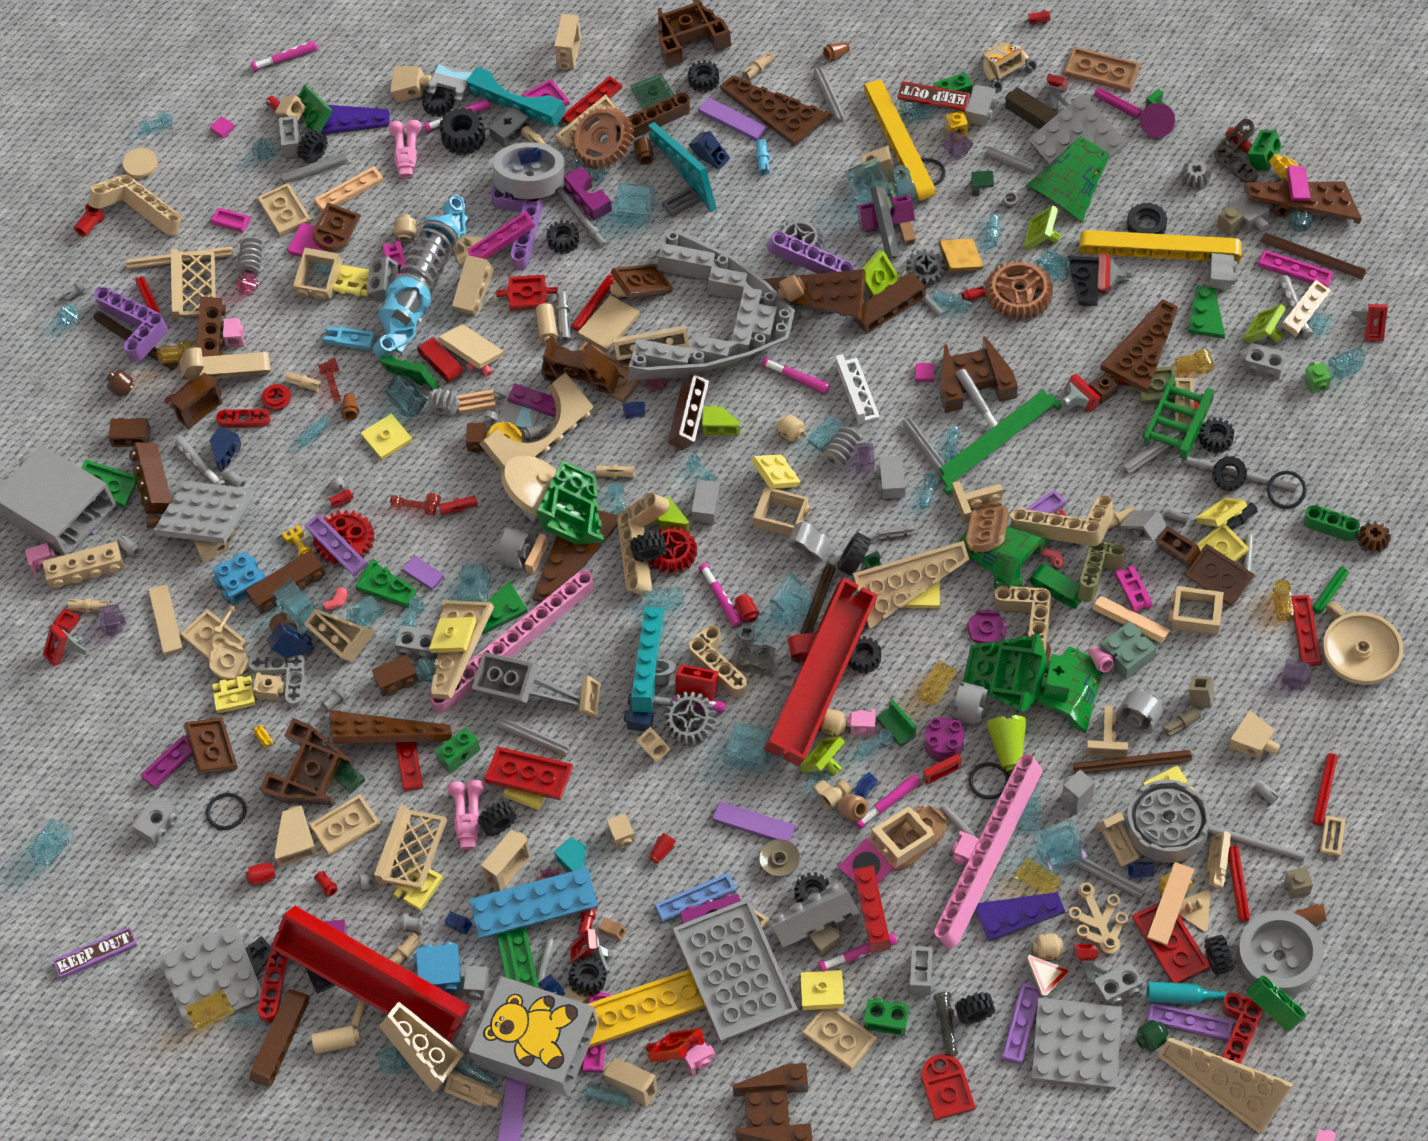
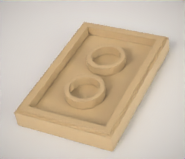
M289 183L257 197V201L280 237L298 229L301 223L309 224L312 222Z
M610 295L579 330L578 336L608 353L613 347L612 339L622 337L640 316V311Z
M463 324L439 336L438 339L439 343L478 369L503 356L504 352Z
M208 609L180 633V637L208 660L210 652L218 644L230 641L237 643L243 648L248 645L244 638L226 624L222 627L221 634H215L214 629L220 625L222 620Z
M359 794L310 823L309 826L330 857L381 826V823L362 795Z
M837 1008L821 1009L802 1032L804 1037L851 1071L877 1041L876 1036Z

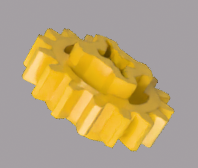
M1274 154L1269 160L1277 176L1287 182V167L1298 166L1296 161L1288 158L1286 155Z

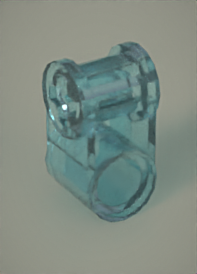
M904 100L899 102V107L901 108L900 118L904 122L928 120L933 116L932 105Z
M903 165L897 166L894 169V177L892 179L895 196L909 195L911 199L916 198V188L909 169Z
M1044 249L1040 259L1034 262V264L1037 263V268L1042 266L1043 271H1047L1049 275L1057 279L1064 280L1069 276V259L1055 253L1051 249Z
M1356 347L1333 356L1329 359L1328 364L1335 370L1336 377L1341 379L1364 367L1366 353L1363 349Z
M368 596L362 601L349 606L346 610L347 621L362 627L379 619L384 614V610L374 596Z
M396 1047L383 1050L378 1055L379 1068L384 1074L389 1075L412 1068ZM386 1060H392V1061H393V1062H392L391 1064H389V1065H384V1064H383L384 1061H386Z

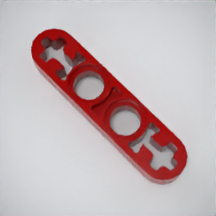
M276 950L271 951L268 956L258 1006L259 1018L264 1023L273 1022L278 1012L288 964L287 957ZM277 957H281L278 967H276L275 960H277ZM272 974L280 975L278 980L273 981L269 979ZM269 991H275L277 993V995L273 998L266 997V994ZM267 1005H270L271 1012H269L268 1015H265L268 1009Z

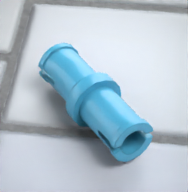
M763 139L755 142L757 150L755 157L758 162V172L760 175L770 173L768 163L770 157L769 153H767L766 140L763 141Z

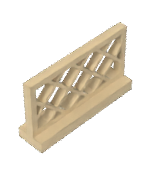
M171 249L172 320H180V317H199L200 304L196 305L192 299L196 295L205 297L201 291L206 287L212 291L208 297L216 298L214 252H178V249ZM182 258H190L193 262L186 266L182 262ZM202 258H211V262L207 266L202 264L200 260ZM196 264L202 268L197 274L191 270ZM186 272L194 276L188 282L182 277ZM204 272L211 275L208 281H204L200 277ZM195 280H199L203 284L199 289L191 285ZM187 287L194 292L189 297L183 294ZM189 303L194 309L192 311H183V307Z
M400 805L374 873L377 883L384 886L389 883L422 890L447 818L412 811L407 806ZM412 817L422 820V823L413 828L410 825ZM434 821L440 822L438 828L430 831L428 824ZM426 827L429 833L418 838L415 832ZM413 833L416 840L405 845V837ZM432 837V845L424 849L421 842ZM419 844L422 850L411 855L408 849ZM407 851L410 857L399 863L398 855ZM425 854L427 857L426 862L418 866L415 859ZM413 862L416 868L405 873L402 867ZM400 868L403 875L398 878H391L392 872ZM419 872L421 876L418 883L409 880L408 877Z

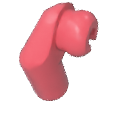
M466 363V367L469 370L473 371L475 369V366L471 363ZM488 365L480 369L485 377L493 373Z
M1046 547L1040 554V556L1050 558L1052 565L1056 569L1064 566V559L1059 551Z
M343 587L337 588L333 599L323 602L326 611L344 605L347 598L346 589Z

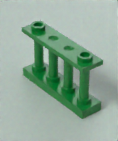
M1171 376L1169 382L1164 384L1162 390L1164 394L1149 427H1145L1142 438H1144V446L1148 447L1151 439L1177 447L1180 450L1179 458L1187 460L1213 402L1214 390L1207 388L1204 394L1201 393L1199 395L1175 387V377ZM1171 393L1197 401L1200 405L1198 409L1192 410L1168 402ZM1164 409H1168L1189 416L1193 421L1191 424L1185 425L1161 417ZM1157 424H1161L1185 432L1186 436L1184 440H1177L1154 431Z

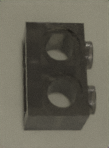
M737 641L732 664L738 671L771 677L776 659V648L766 644L757 645L749 641Z

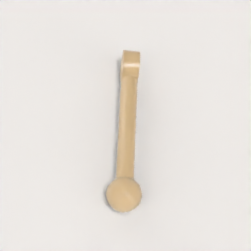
M234 606L228 608V613L220 625L215 627V634L222 633V627L236 610Z

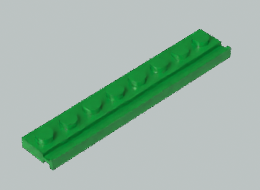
M526 927L497 935L506 978L539 988Z

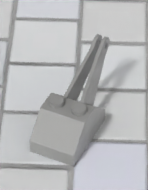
M483 652L472 686L473 690L514 704H526L529 696L580 708V703L531 691L534 683L580 701L581 698L579 695L536 677L538 669L536 664Z

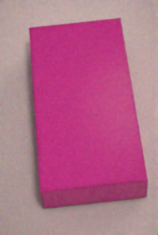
M1288 166L1286 170L1291 201H1309L1310 192L1306 167Z
M217 208L211 219V224L244 233L251 218L247 215Z

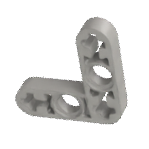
M280 654L255 655L251 657L249 667L254 674H286L285 699L289 706L298 707L303 703L306 663L302 655L288 658ZM298 660V666H294L295 662ZM275 661L283 662L279 668L272 667V664ZM257 662H261L259 667L256 668L255 665H257ZM294 677H299L301 679V681L298 684L290 683L291 679ZM293 690H296L297 698L295 699V701H292L291 699L294 695Z

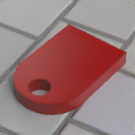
M946 1054L935 1055L928 1059L922 1069V1082L934 1120L937 1121L976 1110L960 1062ZM941 1061L946 1067L939 1071L934 1068V1064Z

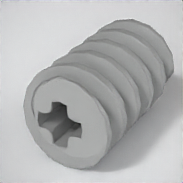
M245 237L240 242L237 270L246 277H257L260 274L262 241L256 237Z
M840 427L838 433L835 434L827 449L823 452L826 462L834 468L841 469L842 463L846 462V458L850 456V452L854 450L853 447L860 440V435L852 428Z

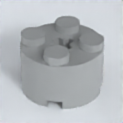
M505 527L501 541L495 546V553L498 554L499 564L521 570L523 568L526 569L525 562L531 552L532 545L535 544L534 534Z
M961 682L952 719L974 726L979 725L988 689Z
M1134 688L1123 700L1116 712V717L1118 720L1119 718L1122 720V726L1137 735H1142L1143 732L1150 734L1163 713L1162 700L1151 696L1140 688Z

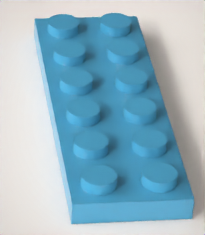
M588 867L469 899L479 940L599 908Z

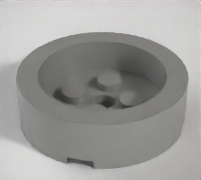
M526 142L507 146L494 156V185L504 194L507 192L513 194L514 198L537 199L555 193V189L561 188L564 184V158L555 148L541 143Z
M1157 780L1141 787L1140 791L1132 797L1127 813V834L1132 845L1147 858L1164 863L1184 861L1200 851L1206 842L1210 823V811L1203 796L1189 788L1188 784L1176 780ZM1171 814L1174 816V819L1169 822L1163 818V815Z
M1269 911L1252 919L1242 932L1237 950L1239 969L1250 985L1261 975H1264L1287 996L1299 994L1312 985L1320 971L1324 957L1323 942L1315 927L1305 918L1288 911ZM1276 952L1282 953L1285 959L1277 961L1273 955Z

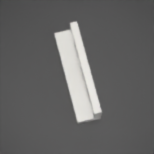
M843 354L837 355L836 367L857 423L862 424L879 419L878 411L858 359L854 358L845 361ZM855 364L856 370L854 373H851L848 366ZM854 378L862 382L859 388L855 387ZM859 393L867 396L865 403L860 400ZM864 409L872 410L874 415L865 417Z

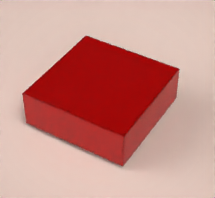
M64 608L53 624H57L64 631L71 633L81 618L79 615Z

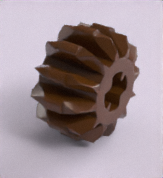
M1375 520L1373 524L1367 522L1365 526L1360 527L1357 540H1359V547L1365 546L1364 551L1370 549L1372 554L1375 553V550L1381 553L1383 549L1388 548L1391 535L1389 534V528H1384V523L1378 525Z

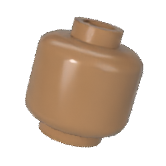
M791 275L779 282L780 289H778L782 300L786 298L787 301L792 302L802 297L806 288L799 276Z
M847 794L839 801L838 811L844 819L860 821L867 814L868 804L862 796Z

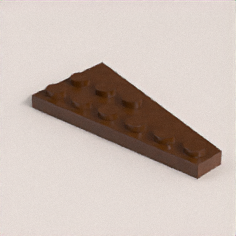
M733 75L720 85V90L794 147L831 117L830 111L825 110L824 112L817 109V106L805 105L800 100L782 93L770 92L768 88L763 86L759 88L752 85L751 82Z
M1345 181L1308 182L1309 201H1291L1288 182H1249L1244 185L1249 201L1268 205L1277 203L1281 204L1282 208L1289 209V206L1305 213L1324 217L1333 215L1337 216L1338 220L1343 221L1345 218L1351 219L1353 223L1360 224L1362 220Z
M864 269L799 275L806 288L804 295L792 302L784 298L786 302L794 306L802 305L808 309L826 313L834 312L840 314V316H852L855 319L861 320L866 272ZM787 277L763 280L779 294V282Z
M1162 299L1103 361L1100 370L1148 393L1175 320L1178 306Z
M599 511L598 517L602 523L600 533L605 541L618 526V515ZM556 536L532 596L533 601L543 602L577 574L599 550L603 542L574 544Z
M329 710L332 744L448 741L452 738L450 725L443 723Z

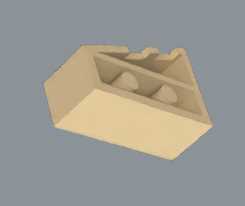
M466 256L452 304L455 311L476 316L477 312L481 310L483 297L494 273V269L488 260Z
M314 609L303 623L342 659L351 662L355 660L375 634L373 630L318 609Z

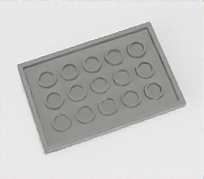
M749 898L672 929L720 1043L798 1011Z

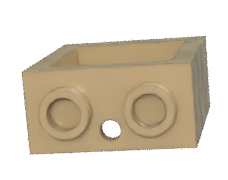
M561 14L554 45L557 68L564 70L575 68L581 41L578 15Z
M305 248L293 284L296 293L302 297L313 296L319 300H331L334 292L333 286L337 282L343 262L338 253ZM311 263L332 266L326 289L304 285Z
M764 487L753 516V524L755 528L790 536L794 525L765 518L770 503L773 502L800 509L795 523L797 524L803 522L805 516H809L811 506L808 505V497Z
M1177 586L1176 593H1172L1170 602L1171 605H1174V609L1169 611L1168 621L1172 622L1171 629L1218 635L1224 592ZM1180 598L1214 603L1212 620L1178 616Z
M908 806L871 830L869 841L894 868H897L931 846L935 834L932 828L921 820L919 814ZM906 821L921 838L900 850L885 833Z
M511 829L481 865L485 882L498 891H502L531 857L528 839L523 833H516Z

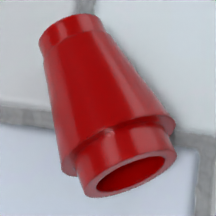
M662 833L661 836L657 837L649 859L659 864L675 848L674 844L676 841L669 835Z

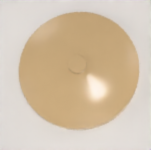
M523 455L511 458L504 466L501 480L509 497L519 507L537 516L536 511L557 470L538 458Z
M1353 612L1337 618L1328 627L1322 646L1325 661L1330 669L1342 679L1361 685L1376 684L1391 677L1398 669L1403 656V642L1396 628L1386 619L1367 612Z

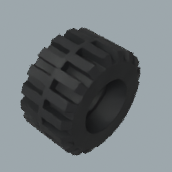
M465 107L448 111V115L442 117L443 120L440 121L439 126L442 143L445 148L449 149L451 153L456 152V155H460V153L467 155V152L474 153V149H480V145H483L485 140V130L481 115H478L477 111H472L470 108L465 109ZM463 129L468 130V131H465V132H457V131L463 130Z

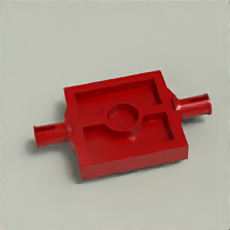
M545 275L509 277L507 290H496V297H507L510 310L536 309L538 305L546 303L547 294H557L558 286L547 287Z
M701 1028L669 1032L660 1041L646 1044V1050L650 1052L647 1056L650 1062H666L672 1059L681 1060L687 1056V1052L691 1048L704 1044L705 1041L702 1037L704 1034Z

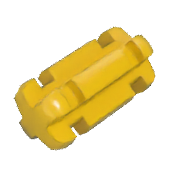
M262 725L254 728V734L264 748L273 745L272 739H270Z

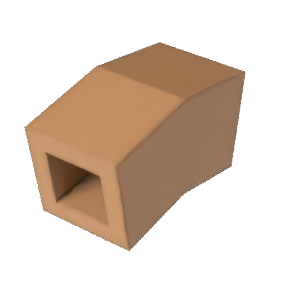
M911 222L900 223V233L904 246L915 244L916 237Z
M605 917L599 926V933L619 941L623 939L627 932L623 924Z

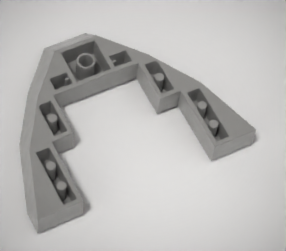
M665 230L658 256L657 271L708 280L707 294L740 300L731 342L694 335L691 349L636 339L629 365L628 380L687 377L693 373L698 374L732 365L787 340L795 310L784 299L782 300L781 296L765 280L733 256L684 233Z

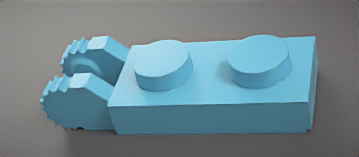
M327 327L325 332L331 336H324L322 342L327 345L371 351L376 335L371 331L345 327Z

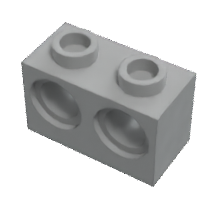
M297 117L279 118L284 158L298 157L297 147L300 146L298 143L299 141L301 142Z
M388 256L370 260L367 294L378 300L386 298L385 293L390 283L397 277L398 262Z
M1251 343L1243 370L1250 374H1259L1268 379L1279 380L1286 361L1287 352Z
M400 625L395 642L397 654L400 656L408 654L409 657H418L423 661L435 660L436 653H431L429 650L430 646L423 647L431 644L435 631Z
M912 946L910 994L930 996L933 947Z
M1129 962L1094 979L1093 988L1103 1005L1117 1006L1123 1001L1122 999L1128 996L1133 998L1140 994L1143 981L1132 963ZM1130 980L1133 984L1127 985L1123 981ZM1105 989H1112L1115 993L1109 994Z

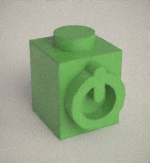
M1313 362L1307 366L1304 380L1310 393L1328 390L1331 375L1326 364Z

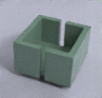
M1131 621L1101 642L1100 650L1113 657V661L1115 660L1114 669L1125 680L1155 659L1157 649L1146 636L1141 637L1142 632Z

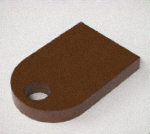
M327 203L313 231L314 243L325 251L336 252L342 250L347 246L361 214ZM324 240H330L332 243L327 244Z

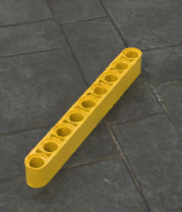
M878 79L865 83L863 86L866 97L917 201H922L935 197L934 185L883 81Z
M1092 230L1082 231L1079 236V251L1082 254L1099 255V253H1107L1113 256L1210 261L1211 254L1217 253L1234 255V261L1237 262L1241 260L1242 243L1236 238Z

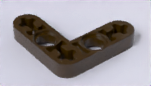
M1250 119L1241 120L1214 151L1216 161L1245 183L1255 182L1258 178L1256 169L1236 154L1255 131L1254 124ZM1244 125H1245V126H1248V125H1249V128H1250V129H1249V130H1247V129L1244 130V129H1243V126H1244ZM1234 137L1239 138L1237 145H1231L1230 140ZM1225 152L1229 160L1227 161V159L1223 156L1220 157L1219 153ZM1234 161L1241 163L1237 169L1231 168V164ZM1243 169H1245V171L1248 173L1252 172L1253 176L1247 177L1246 174L1243 172Z

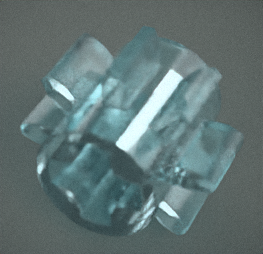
M259 138L253 143L254 148L252 152L253 155H257L258 160H267L270 155H274L273 143H269L268 138Z
M1296 210L1294 214H1291L1290 226H1294L1295 231L1303 232L1308 227H1311L1312 215H1308L1307 211L1301 212Z
M72 303L68 306L63 304L56 314L59 316L58 322L64 326L66 324L72 326L79 317L77 313L78 308Z
M429 657L419 659L416 663L417 667H414L418 679L423 678L424 681L433 680V675L436 673L435 659L430 660Z

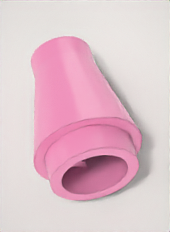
M1097 646L1089 649L1088 655L1098 671L1105 673L1113 668L1114 661L1111 655L1100 650Z

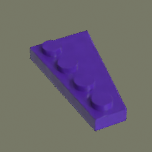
M328 105L333 111L324 125L321 134L389 127V109Z
M1058 892L978 903L976 907L989 942L1066 913Z

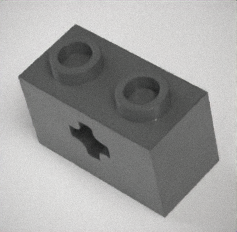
M512 107L489 127L490 137L504 148L509 146L521 136V130L525 126L530 127L528 116Z

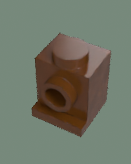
M1105 373L1094 382H1090L1089 386L1101 396L1099 403L1103 404L1117 393L1118 381L1114 376H1108Z

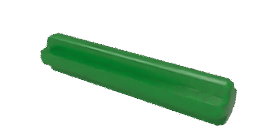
M1339 567L1313 605L1312 609L1317 614L1323 612L1348 576L1349 571L1347 569Z

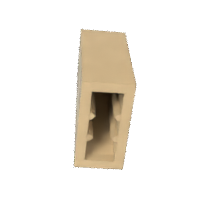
M302 805L298 807L292 806L286 811H282L275 850V859L278 866L280 867L317 855Z
M614 1058L612 1063H607L603 1070L606 1083L645 1107L648 1106L658 1091L654 1074L620 1059Z

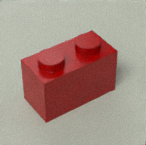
M681 664L676 673L675 694L683 696V693L687 692L688 697H690L691 692H695L696 698L701 693L703 699L707 697L709 701H713L718 691L719 671Z

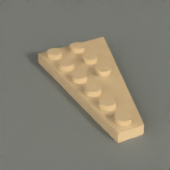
M964 541L853 573L854 582L859 585L857 592L864 587L878 595L866 621L868 628L874 627L969 560Z
M442 600L443 613H441L440 618L474 617L476 624L466 652L438 653L435 660L436 673L433 675L431 694L435 699L451 700L493 611L494 606L491 602Z
M1169 1038L1157 1055L1259 1134L1266 1129L1294 1085L1293 1083L1173 1038Z

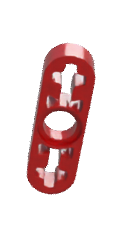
M225 409L219 411L216 415L218 425L223 428L266 427L271 422L269 412L265 409ZM241 416L249 417L245 422L239 421Z

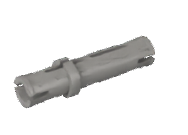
M559 291L556 294L559 340L562 343L571 341L570 306L568 305V293L566 291Z

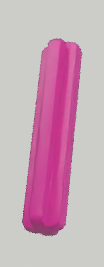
M1100 87L1095 90L1094 96L1135 118L1141 115L1142 110L1139 107Z

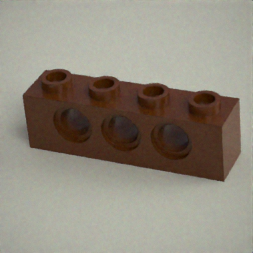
M200 297L196 348H201L202 357L222 355V352H219V347H223V336H220V333L223 332L224 321L221 320L222 316L226 314V305H222V298Z

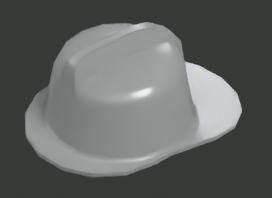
M637 656L633 657L629 663L634 670L636 669ZM662 659L657 660L655 685L669 684L670 675L676 669L674 662Z

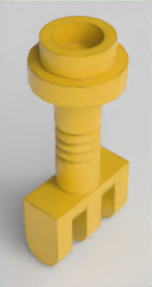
M296 525L295 529L297 532L290 528L288 529L289 536L285 531L281 534L287 544L294 542L299 550L297 556L300 557L309 550L312 551V549L303 544L300 538L304 537V533L300 526Z

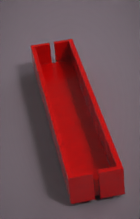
M844 577L835 588L763 748L778 757L783 754L784 760L798 767L806 759L878 596L864 587L860 589L855 597L852 596L859 585Z
M296 905L283 915L278 927L279 931L276 932L271 948L386 1015L400 1002L451 1044L457 1039L463 1025L462 1023L465 1021L471 1006Z

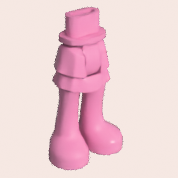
M409 120L406 123L407 147H404L405 128L403 123L399 121L389 123V133L395 137L394 161L400 178L412 177L417 160L416 137L421 132V123L417 120Z
M472 780L467 783L469 814H465V784L462 782H450L447 785L448 793L455 800L454 829L457 834V842H460V850L476 849V841H478L480 830L478 823L479 797L485 789V783L480 780Z

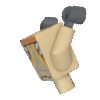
M1002 42L993 48L986 47L984 50L983 70L989 82H992V88L994 89L999 87L1002 91L1003 84L996 79H1001L1023 64H1026L1025 71L1027 73H1031L1032 68L1036 69V61L1029 60L1028 55L1018 45Z

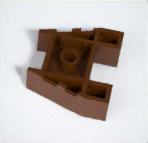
M692 0L693 4L663 13L660 7L658 8L661 57L667 68L683 63L681 44L707 36L715 51L731 46L730 30L721 17L718 18L714 15L710 8L707 9L703 6L700 0Z
M550 335L543 355L541 374L546 381L554 382L561 375L567 373L571 379L592 383L596 391L614 394L620 374L617 368L590 343H587L585 352L581 350L577 352L570 351L565 347L559 348L554 337Z
M986 336L983 337L982 350L950 356L947 344L944 345L940 399L945 413L963 409L964 397L962 393H966V390L956 376V373L961 369H965L978 390L994 387L999 402L1017 398L1018 385L1013 370Z
M292 718L284 736L289 742L299 745V751L286 779L267 772L259 790L265 796L285 803L335 805L334 799L326 795V792L340 762L353 766V763L348 756L321 735L313 726Z
M806 1063L785 1064L733 1085L734 1097L745 1096L747 1128L735 1129L736 1140L812 1141L811 1123L794 1125L789 1123L787 1093L808 1092Z

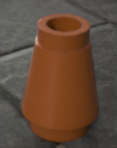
M847 42L827 44L823 48L825 59L834 61L849 52V44Z
M346 393L343 398L341 415L346 420H354L359 414L355 395L353 393Z
M1315 904L1295 911V914L1305 918L1311 924H1322L1323 921H1326L1324 905Z

